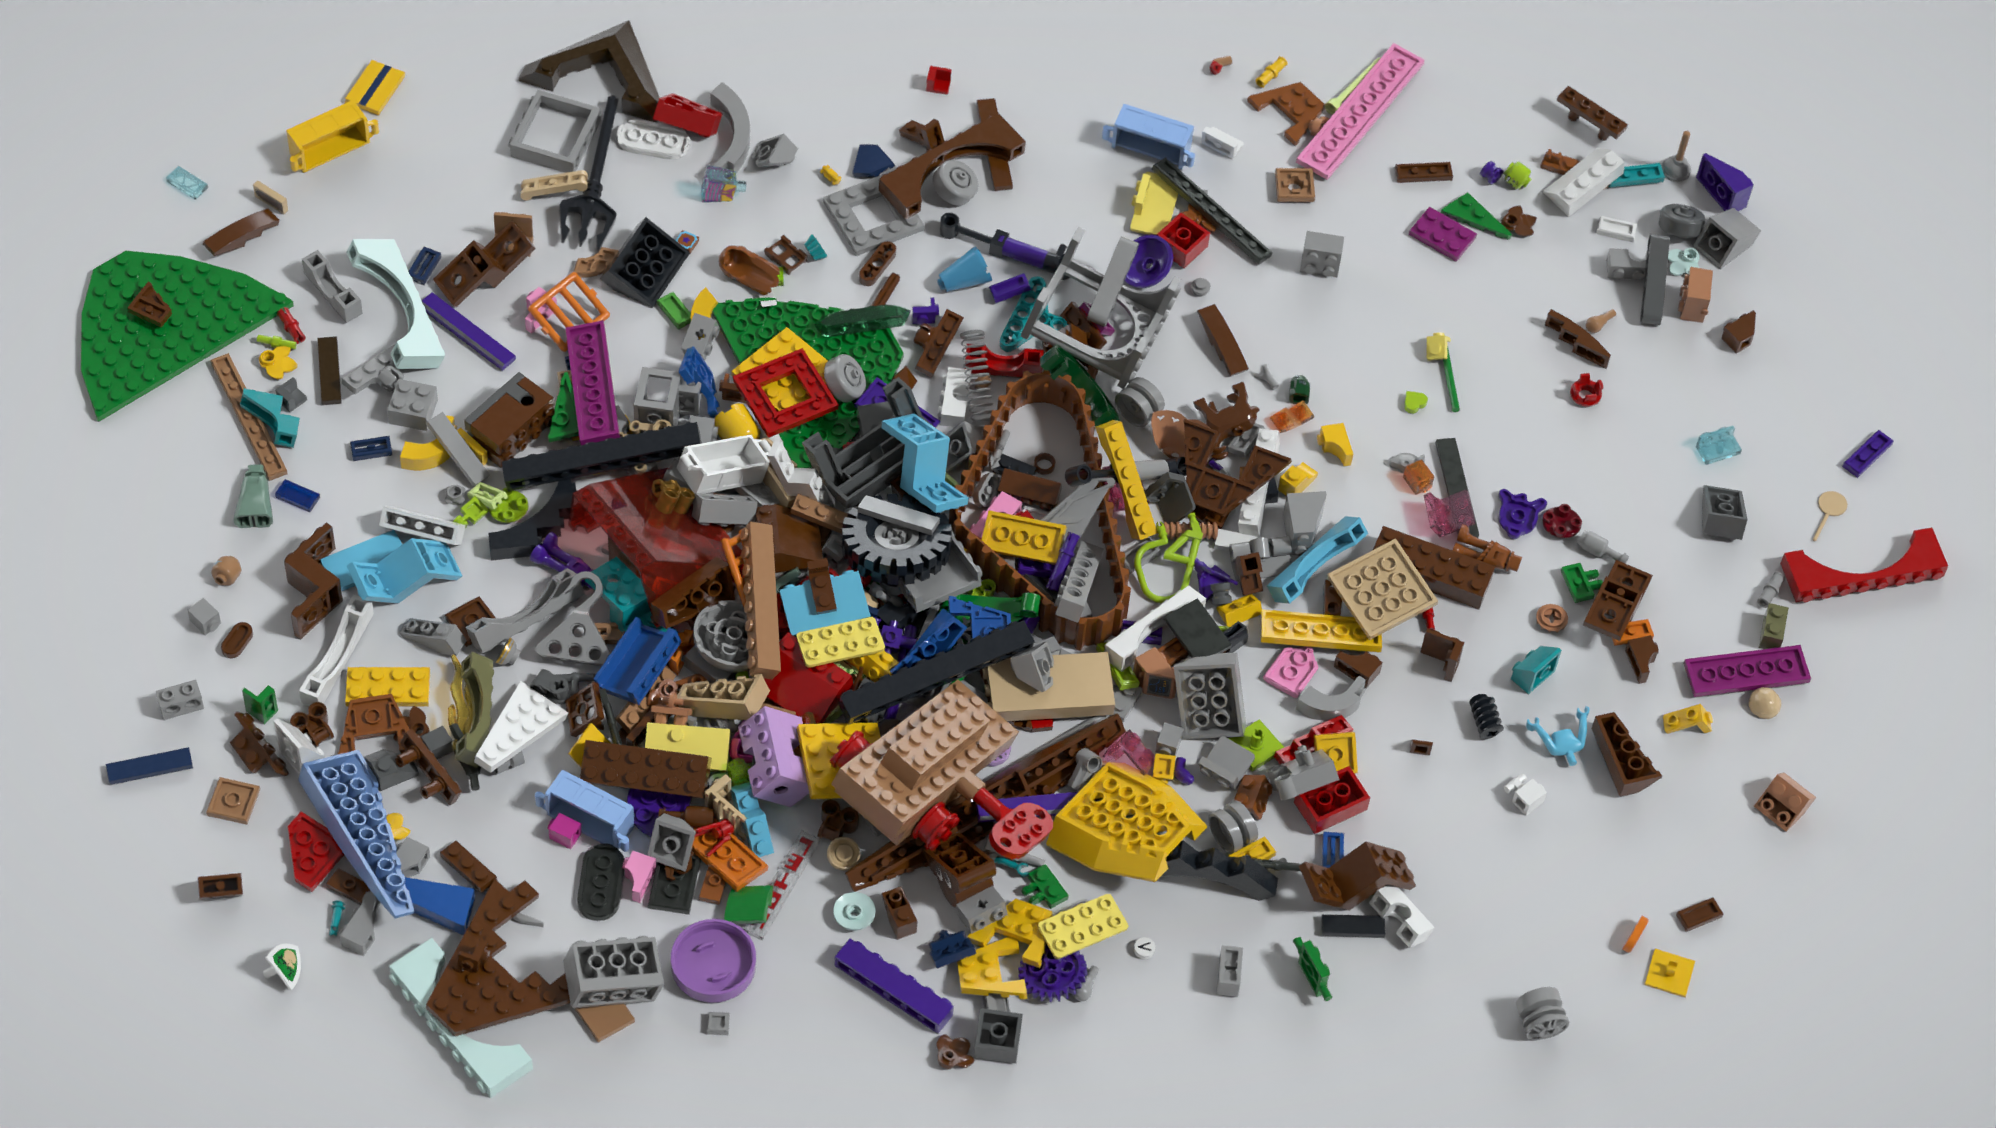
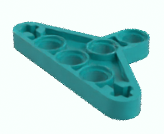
M1032 277L1029 280L1031 290L1022 293L1000 336L999 346L1003 351L1012 352L1034 337L1030 335L1028 339L1021 337V333L1039 294L1044 287L1046 288V282L1042 277ZM1039 284L1040 286L1037 287L1036 292L1033 291L1034 286ZM1032 297L1035 301L1029 303L1025 301V298ZM1047 304L1040 316L1046 320L1044 324L1054 328L1053 325L1061 324L1063 327L1067 326L1065 319L1049 313ZM1025 311L1028 315L1021 317L1017 313ZM1013 325H1017L1021 329L1018 331H1013L1010 327ZM1009 336H1011V342H1009V344H1006L1005 342H1008Z

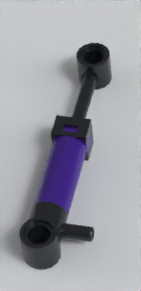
M945 213L940 219V234L946 239H953L960 233L990 244V255L1002 258L1004 255L1054 274L1067 249L1065 244H1060L1056 254L1010 238V233L999 229L996 230L993 237L960 226L959 217L954 213ZM1064 275L1062 280H1067L1070 277Z

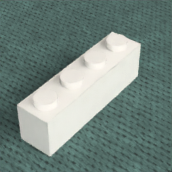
M383 506L379 526L453 545L462 544L466 526L392 506Z

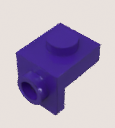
M930 297V306L912 307V324L935 323L936 316H939V304H935L934 297Z

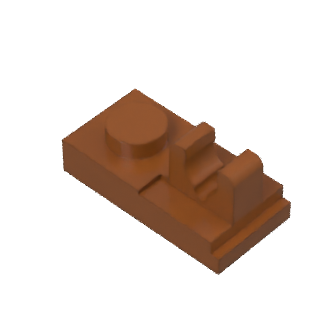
M1548 149L1540 168L1564 175L1580 161L1562 156L1561 152L1558 154L1553 153L1552 149Z

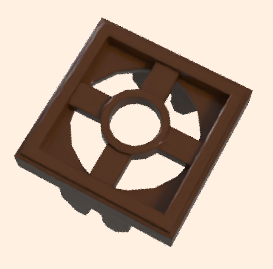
M592 682L565 700L570 734L573 737L582 734L590 723L598 730H604V724L601 722L604 719L598 683ZM583 704H585V711L581 714L580 708ZM594 706V714L588 719L589 710ZM578 716L581 717L582 724H578L576 720Z

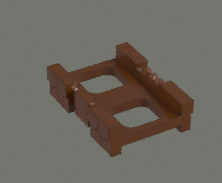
M782 235L781 239L770 248L766 247L764 249L765 255L772 261L774 260L776 264H779L781 269L788 275L802 263L807 262L808 255L801 249L797 250L791 244V240L785 235ZM778 245H782L786 249L781 255H777L773 251ZM792 256L799 260L794 266H790L786 262Z

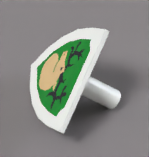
M280 944L275 946L265 957L272 967L264 970L263 974L265 978L278 974L291 991L300 976L301 958L299 948L293 944Z

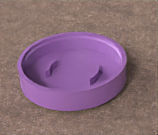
M706 919L691 924L678 935L671 950L673 978L685 994L696 1000L717 1003L733 999L745 991L754 978L756 971L754 943L746 931L726 920Z

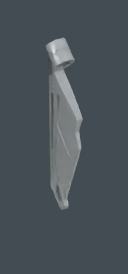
M1092 478L1089 483L1079 486L1045 515L1041 521L1066 525L1067 529L1063 544L1068 532H1071V534L1075 533L1081 538L1108 489L1114 487V478ZM1099 482L1108 483L1107 485L1094 490V488ZM998 554L1017 571V557Z

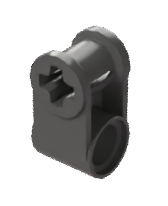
M542 669L530 684L532 689L557 704H564L565 700L570 698L567 680L546 669Z

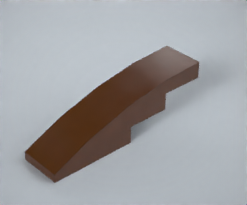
M267 208L221 229L204 240L203 245L213 256L244 247L247 240L260 237L263 230L278 226L279 219Z
M1213 304L1197 310L1211 346L1214 345L1220 361H1223L1229 376L1247 371L1249 368L1217 306Z
M1551 309L1547 315L1545 326L1560 332L1558 339L1574 346L1572 353L1607 369L1611 354L1599 341L1572 320Z

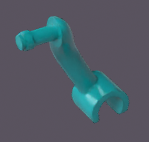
M1002 857L994 859L995 863L1016 869L1020 876L1028 877L1027 872H1020L1023 867H1028L1026 863L1018 864Z

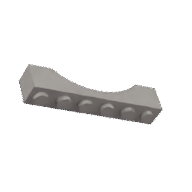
M567 568L553 576L542 594L529 607L515 615L494 619L482 617L467 626L466 629L474 648L481 653L489 652L496 645L506 642L509 637L511 638L515 634L527 630L529 626L536 622H541L551 613L560 611L563 606L577 601L579 597L585 594L580 582L570 592L564 593L576 573Z
M409 837L397 846L396 854L401 862L402 874L407 878L419 874L430 859L429 847ZM372 891L365 893L362 904L353 911L348 925H344L340 931L342 946L362 956L366 954L375 940L374 919L377 909L381 904Z

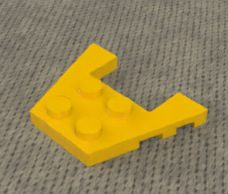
M1015 898L1006 905L1008 915L967 936L972 944L980 947L986 946L995 933L1029 944V947L1022 955V961L1040 968L1046 941L1038 929V924L1043 920L1053 917V914L1050 910Z
M1006 937L976 949V954L957 961L962 994L988 996L989 993L1001 994V997L1009 998L1010 995L1019 996V999H1027L1024 979L1002 982L998 960L999 956L1020 954L1018 940Z

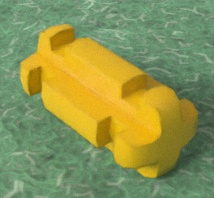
M824 165L820 170V173L828 181L832 182L833 185L840 183L841 177H838V174L829 165Z

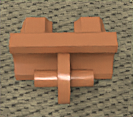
M671 692L669 697L662 698V703H668V706L659 704L651 706V712H655V723L667 724L668 714H674L673 725L686 726L688 716L692 715L693 710L691 708L676 707V705H683V699H678L676 692Z

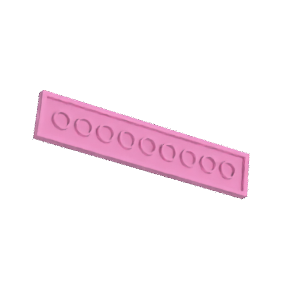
M1393 43L1296 159V163L1305 168H1313L1315 174L1328 180L1420 70L1425 60Z

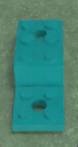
M618 557L591 571L599 577L603 584L601 597L610 605L609 621L616 623L622 633L623 631L624 633L626 632L629 624L633 622L635 617L640 618L644 625L666 632L669 629H665L653 620L651 602L654 601L655 593ZM585 579L596 590L595 582L591 579ZM616 579L618 582H609L608 580Z

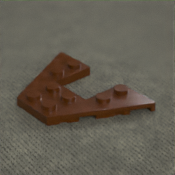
M1186 419L1183 420L1186 482L1195 506L1225 517L1292 462L1291 458L1255 445L1239 480L1206 468L1221 434L1208 427Z

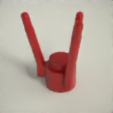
M724 819L720 822L697 828L695 837L712 832L715 838L722 839L706 854L707 857H710L725 842L731 840L730 835L733 834L734 828L728 819Z

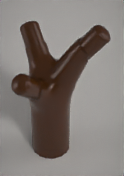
M860 666L857 676L855 674L851 675L853 679L851 690L853 691L857 690L863 681V666Z

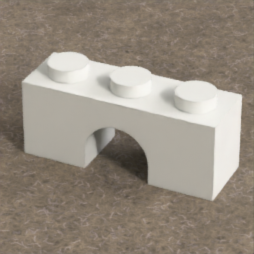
M948 367L947 375L943 374L942 386H945V390H941L940 402H943V406L938 407L937 416L941 418V426L957 427L965 421L967 401H960L955 397H967L969 393L966 389L969 383L965 382L969 376L964 374L968 369Z
M1387 885L1378 889L1369 902L1382 918L1394 916L1401 921L1402 925L1396 934L1409 948L1426 941L1435 928L1396 886Z

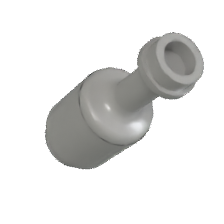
M1584 530L1577 543L1583 550L1596 557H1601L1605 554L1625 564L1629 558L1626 553L1622 555L1609 548L1608 540L1592 531L1587 532Z

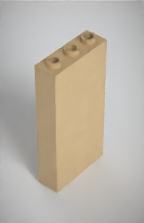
M1108 652L1052 655L1054 667L1050 668V677H1053V685L1044 692H1040L1018 679L1011 668L1010 658L982 669L983 679H987V684L984 686L985 697H989L987 705L1006 721L1114 714L1115 699Z

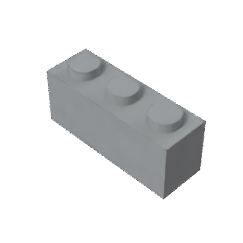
M695 493L692 517L701 525L716 523L720 526L734 524L739 527H745L750 521H755L758 502L751 496Z

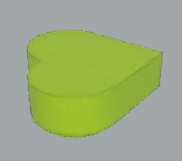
M1406 391L1405 410L1411 414L1417 413L1419 409L1426 407L1428 397L1424 393Z

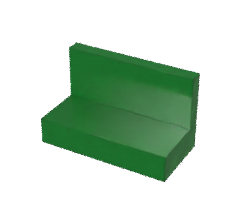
M268 685L258 696L245 687L242 689L246 712L265 725L278 712L275 689Z

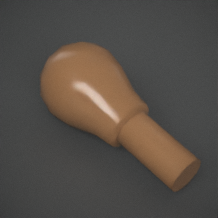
M1611 309L1603 315L1590 317L1586 321V329L1591 333L1599 332L1608 320L1616 316V311Z

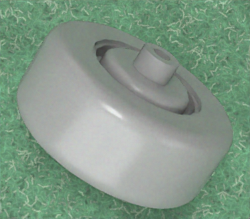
M945 161L933 175V185L936 192L950 204L964 205L978 191L976 175L971 168L960 161Z
M842 354L826 363L824 368L825 381L828 389L836 399L849 403L862 396L866 390V379L862 368L854 358Z

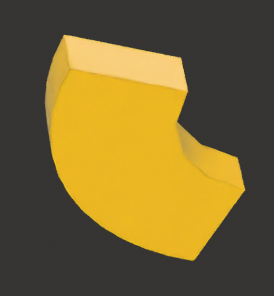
M706 287L698 294L693 303L691 320L694 313L711 318L712 311L718 304Z

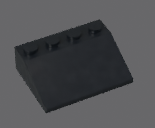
M645 217L636 225L600 277V280L614 291L653 308L691 252Z

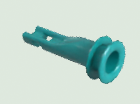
M342 901L332 902L334 905L331 907L334 910L329 936H337L342 910H345L343 906L346 905Z

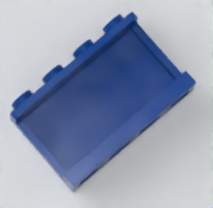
M635 617L622 638L618 640L614 650L606 658L601 669L597 671L594 682L599 684V689L605 688L607 694L640 705L682 641L678 633L671 628L663 632L646 626L640 618Z

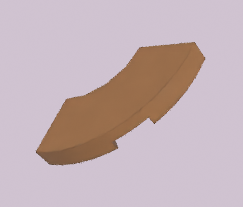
M601 247L599 252L592 257L578 258L573 272H576L580 278L600 275L604 273L619 250Z

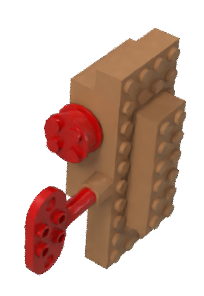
M956 680L874 743L868 742L864 738V733L856 730L848 741L844 739L838 745L837 749L839 751L829 761L833 768H839L831 784L836 788L835 792L895 845H898L912 834L913 838H919L926 844L925 848L927 850L934 851L939 846L941 840L945 842L951 836L952 832L950 830L960 821L958 814H952L945 808L960 795L970 803L976 802L997 821L989 833V841L993 849L1003 857L1009 859L1024 857L1047 838L1053 828L1051 815L1044 808L1033 803H1023L1014 809H1010L985 789L986 784L976 776L978 772L1011 747L1019 731L959 680Z

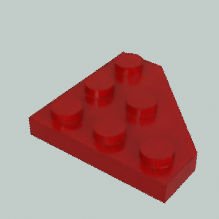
M300 812L288 825L295 882L313 892L345 854L327 827L305 813Z

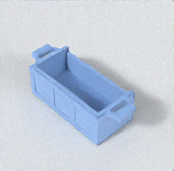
M1123 104L1114 126L1105 125L1103 127L1102 139L1111 142L1112 148L1120 146L1159 160L1166 157L1172 164L1178 165L1180 170H1182L1183 166H1194L1195 154L1190 152L1194 126ZM1110 131H1113V138L1110 137Z
M561 770L545 794L540 791L535 793L536 806L546 810L547 815L555 819L561 813L581 823L582 833L602 844H611L624 852L629 850L628 836L634 829V809L632 805L564 770Z

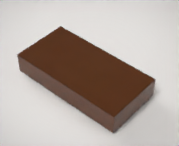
M1714 897L1680 910L1676 914L1686 932L1720 919L1724 915Z

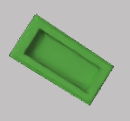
M674 292L657 300V305L678 330L691 323L690 311Z

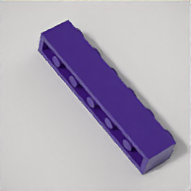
M849 938L836 954L835 967L937 1034L940 1033L953 1016L954 1006L948 999L939 997L930 987L922 986L913 976L906 975L896 965L887 963L878 953H872L866 949L861 942H855Z

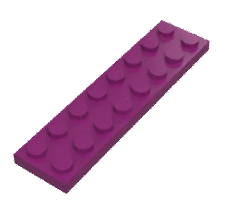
M604 320L566 327L580 443L585 445L589 442L605 441L608 438H620Z

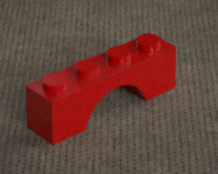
M986 345L983 347L966 348L967 353L987 351L985 354L968 355L965 357L966 360L988 359L984 362H970L965 366L969 368L982 365L989 366L986 369L971 370L972 374L989 373V375L1023 378V372L1027 370L1032 374L1042 373L1040 358L1044 355V350L1024 348L1022 352L1016 355L1002 356L991 352Z

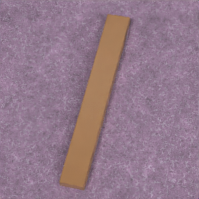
M229 353L211 359V365L260 464L264 466V472L268 480L271 481L287 475V469L263 421L240 406L243 389L246 387Z

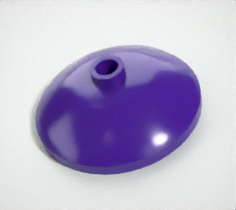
M1144 235L1133 240L1139 243V246L1125 278V281L1135 288H1148L1158 284L1169 273L1173 263V252L1165 239L1157 235Z

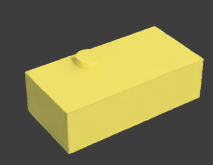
M647 722L645 748L709 756L712 758L710 772L723 773L728 771L731 731L730 729Z

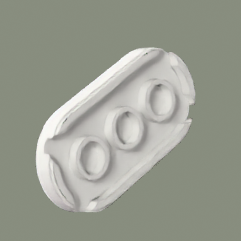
M633 119L624 125L622 123L616 132L618 145L623 150L631 153L664 159H678L686 155L690 149L689 135L686 134L685 130L676 126Z

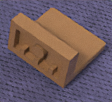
M494 212V237L511 221H514L533 244L534 234L531 215ZM511 243V244L508 246V248H507V251H508V252H510V251L513 249V247H514V244H513V243Z

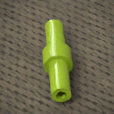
M259 334L257 336V342L269 344L274 348L286 346L295 350L297 342L284 340L279 336L269 337Z

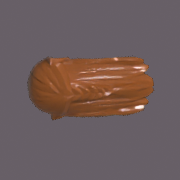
M730 245L719 256V266L724 275L731 279L734 278L762 295L771 293V288L777 287L780 283L777 277L780 274V269L775 264L749 251L744 246Z

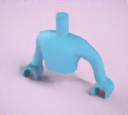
M1585 706V713H1582L1577 708L1576 717L1579 719L1578 738L1572 733L1571 729L1554 732L1550 738L1548 733L1540 726L1538 717H1535V724L1530 723L1529 719H1527L1526 728L1529 731H1536L1553 756L1566 755L1569 766H1574L1577 764L1574 753L1582 750L1585 745L1589 707Z

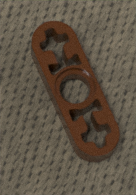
M889 241L881 243L860 270L859 282L863 286L874 285L896 257V245ZM880 261L883 265L876 267L872 263Z

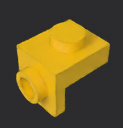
M1155 753L1152 777L1165 784L1173 781L1176 756Z

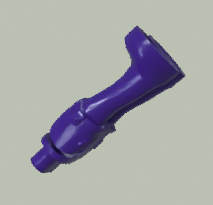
M553 532L546 536L542 545H537L530 556L532 562L545 565L559 573L567 568L576 574L593 571L583 559L570 555L558 547V537ZM551 556H553V557H555V558H557V559L563 561V562L566 563L567 565H564V564L558 562L557 560L553 559ZM585 579L582 580V581H580L582 587H584V586L586 585V586L589 587L590 589H593V588L585 581Z

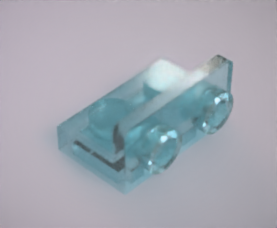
M1734 426L1721 427L1717 431L1705 432L1699 436L1696 448L1706 465L1741 454L1742 449L1733 435L1735 431Z

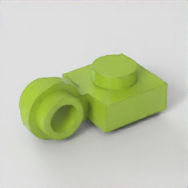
M474 496L460 509L464 516H457L453 522L466 525L465 528L469 524L467 520L475 525L489 512V509Z

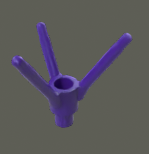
M1198 558L1195 559L1194 569L1197 572L1199 593L1204 596L1203 578L1208 577L1210 574L1238 585L1237 581L1214 571Z

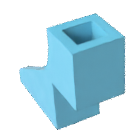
M748 782L731 787L734 807L747 817L746 821L743 822L741 820L750 850L758 857L774 853L766 815L760 809L757 797H753L751 783Z

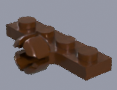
M946 309L937 327H932L926 323H922L919 326L921 328L917 330L913 341L915 344L923 347L924 352L915 370L931 378L933 377L964 319L963 316Z

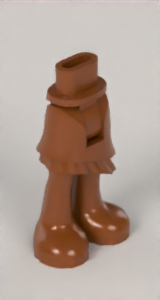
M1462 524L1457 541L1480 548L1483 552L1469 549L1459 543H1455L1452 551L1494 565L1496 569L1518 571L1522 560L1521 556L1515 555L1514 551L1511 552V550L1492 540L1491 542L1484 541L1471 535L1468 526Z

